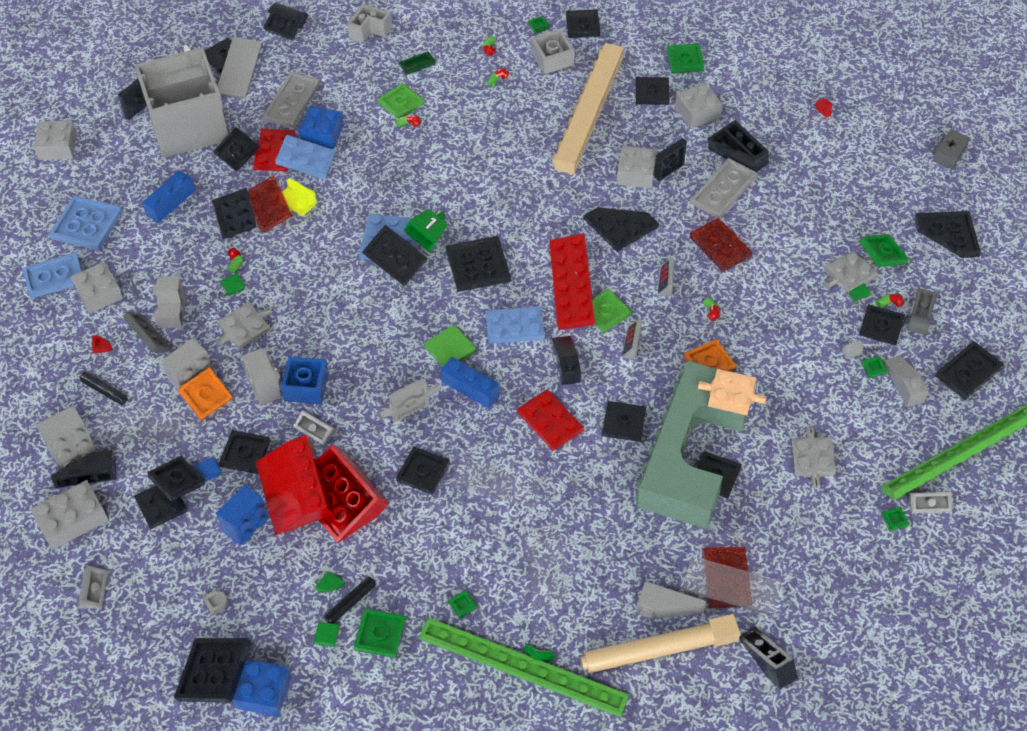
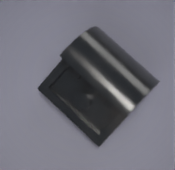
M274 3L268 10L270 15L263 29L293 40L298 29L302 30L308 14L279 3Z

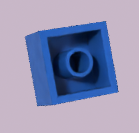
M310 106L299 128L300 139L334 149L344 127L342 111Z
M288 356L281 385L284 401L322 404L329 375L327 360Z
M246 485L216 512L222 532L238 545H241L244 541H249L253 532L258 527H263L268 518L263 498Z
M246 659L233 697L236 708L279 717L291 680L289 668Z

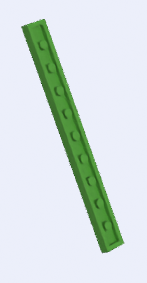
M1027 404L882 485V493L893 499L900 498L926 481L934 479L940 473L950 470L954 465L966 461L968 457L980 453L984 448L997 443L998 440L1005 436L1013 434L1019 428L1027 426Z
M431 618L427 619L419 635L420 640L618 717L622 716L629 699V694L543 661L535 660L530 656Z

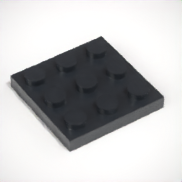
M498 236L445 246L457 292L511 282V276Z
M195 638L174 698L178 702L232 703L252 642L248 638Z

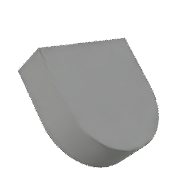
M857 340L846 345L842 350L844 357L850 359L862 355L863 343L861 340Z
M214 591L202 597L212 616L224 610L228 604L226 595L221 591Z

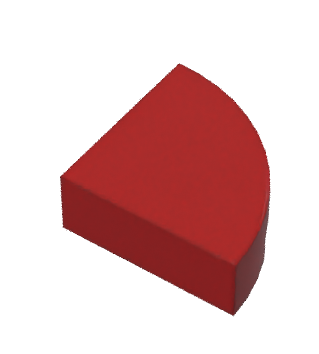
M92 336L93 354L112 351L108 341L100 336Z

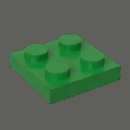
M699 43L667 46L666 52L671 74L704 71V62Z
M889 234L864 236L859 241L878 267L905 265L909 260Z
M364 609L354 644V651L396 658L406 623V616Z

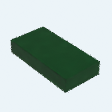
M429 51L399 62V66L405 75L436 65Z

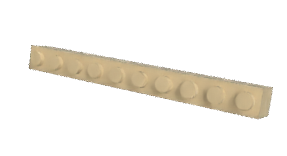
M605 43L603 49L599 50L598 60L594 61L593 71L589 73L588 83L585 82L584 93L580 94L578 106L575 105L574 116L570 117L568 129L564 130L563 141L559 142L558 153H555L552 163L555 164V170L575 175L622 63L624 47Z

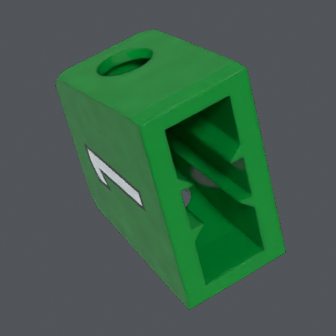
M426 209L409 220L404 232L428 252H431L447 227V223L444 221L446 216L442 211H438L435 214L432 210Z

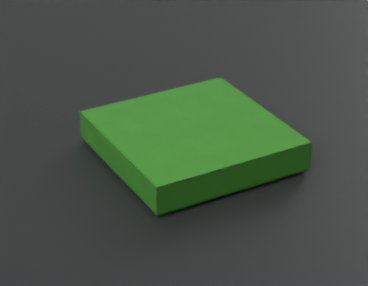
M402 83L378 98L377 102L399 119L423 105L425 100Z
M610 289L593 298L595 326L602 333L632 315V311Z
M452 325L424 343V348L442 367L451 357L463 361L477 352V348L455 325Z

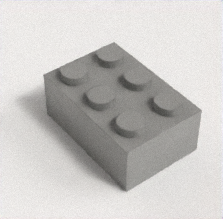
M74 406L36 424L59 470L90 453L97 452L84 422Z
M87 480L30 509L52 550L109 521Z

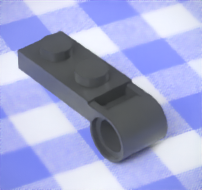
M918 288L908 331L923 335L927 334L937 295L936 292Z

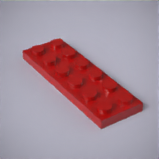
M585 233L549 240L558 330L595 325Z

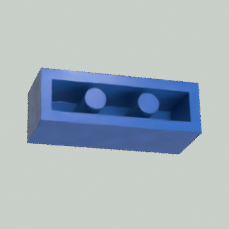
M180 170L177 171L142 202L146 216L157 223L161 222L195 192L192 178Z
M453 357L441 369L442 383L487 408H490L500 396V384L497 381Z

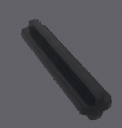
M83 372L79 376L82 383L120 405H124L127 402V395L90 373Z
M370 576L365 578L324 615L326 622L334 624L376 586V582Z

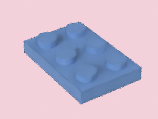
M286 135L275 164L326 179L336 150Z
M76 252L22 268L31 299L74 287L70 276L82 272Z
M541 306L485 311L488 344L545 339Z

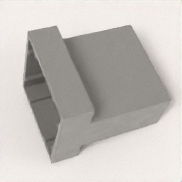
M203 47L134 65L163 158L220 143L228 136L222 111L221 96Z

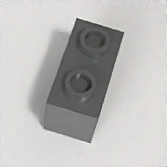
M950 129L947 135L944 134L942 136L940 145L935 146L932 153L934 155L933 162L952 170L966 150L970 137Z

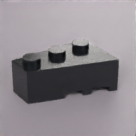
M736 120L708 137V148L710 151L726 159L730 158L755 172L769 164V151Z

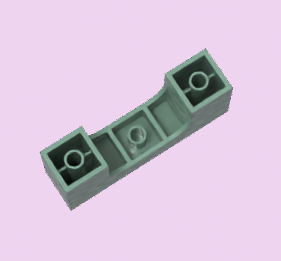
M687 361L685 368L681 367L679 383H675L673 389L674 396L673 398L670 397L668 401L667 414H663L661 420L662 427L657 430L655 436L656 443L650 448L649 462L646 461L644 464L643 477L638 480L635 500H638L637 508L708 530L720 495L723 476L690 466L682 458L690 433L696 426L712 423L742 432L747 415L708 407L709 391L698 389L699 381L711 384L715 379L717 369Z

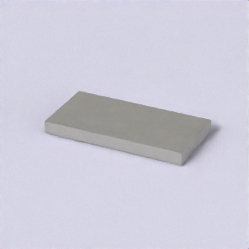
M290 72L262 119L267 122L294 128L321 84V79Z
M728 158L693 196L690 204L720 219L757 178L758 173Z

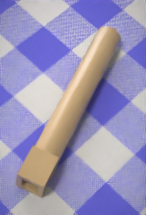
M734 614L709 619L707 624L583 652V657H580L583 670L587 669L589 674L713 645V647L738 642L740 631Z

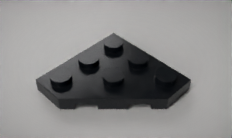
M597 207L583 216V219L616 252L659 227V223L647 212Z
M969 211L915 214L914 219L919 233L961 258L980 257L981 250Z

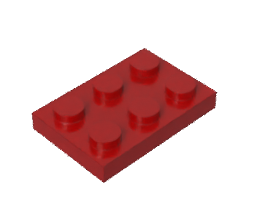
M261 129L258 141L260 148L255 154L253 170L288 172V168L275 163L286 135L295 137V130Z
M548 389L517 408V413L552 451L584 431V427Z

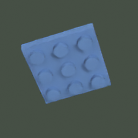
M73 195L49 233V236L53 240L100 251L123 212L122 207Z
M369 214L359 252V259H368L363 255L362 251L384 225L388 226L416 248L417 242L404 232L406 225L412 218Z

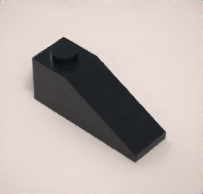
M571 336L552 338L561 384L581 383L580 363Z
M112 450L90 453L51 475V480L55 488L75 486L86 480L88 483L116 480V458Z
M755 627L739 636V640L766 677L779 689L798 679L794 659L758 628Z

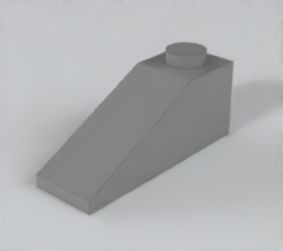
M901 356L883 360L906 407L925 403L929 390L921 375Z
M645 581L637 603L636 612H639L645 618L702 614L705 611L706 601Z

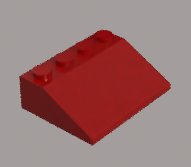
M307 435L287 441L256 462L275 535L334 515L313 442Z
M331 444L318 458V462L334 515L319 521L335 541L339 543L375 519L390 502L344 449Z

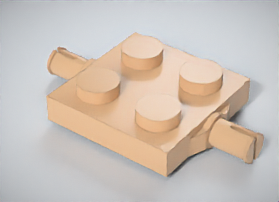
M717 369L715 379L711 384L699 381L698 389L709 391L708 407L748 415L749 407L753 401L765 404L767 397L755 394L756 377Z

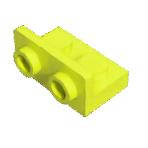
M291 178L287 179L288 187L276 197L278 202L301 216H304L317 204L315 192Z

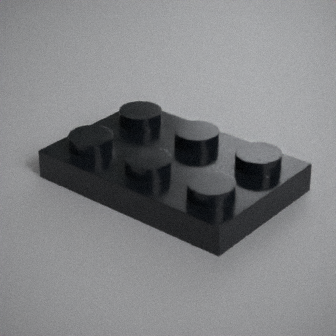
M246 188L212 200L218 227L223 239L233 238L237 234L249 232L256 228L252 205Z
M386 225L362 251L363 255L403 286L407 285L428 260L425 255Z
M973 341L938 370L935 377L966 400L1003 368L1004 363Z

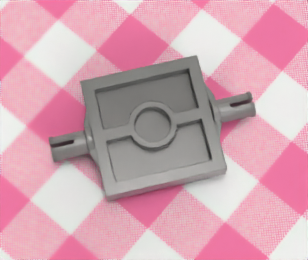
M854 251L842 256L825 266L824 271L831 279L824 282V286L829 289L834 285H838L849 293L852 289L877 277L878 272L870 266L874 264V260L871 257L864 260Z
M247 302L217 321L224 335L216 339V343L220 347L227 341H230L239 349L243 348L270 330V326L264 318L272 314V310L270 307H267L258 312Z
M424 379L412 382L401 390L394 391L389 395V407L378 412L381 420L391 415L396 422L428 406L430 396L440 391L438 383L427 388V383Z
M807 427L806 438L792 439L795 476L811 478L812 488H816V485L817 488H820L821 477L836 474L832 437H815V428L811 427L810 432V427Z

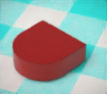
M825 98L816 101V110L826 118L831 116L832 103Z

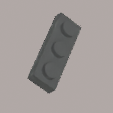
M126 312L123 318L129 327L139 335L138 337L147 344L150 351L166 353L170 350L171 346L141 313Z

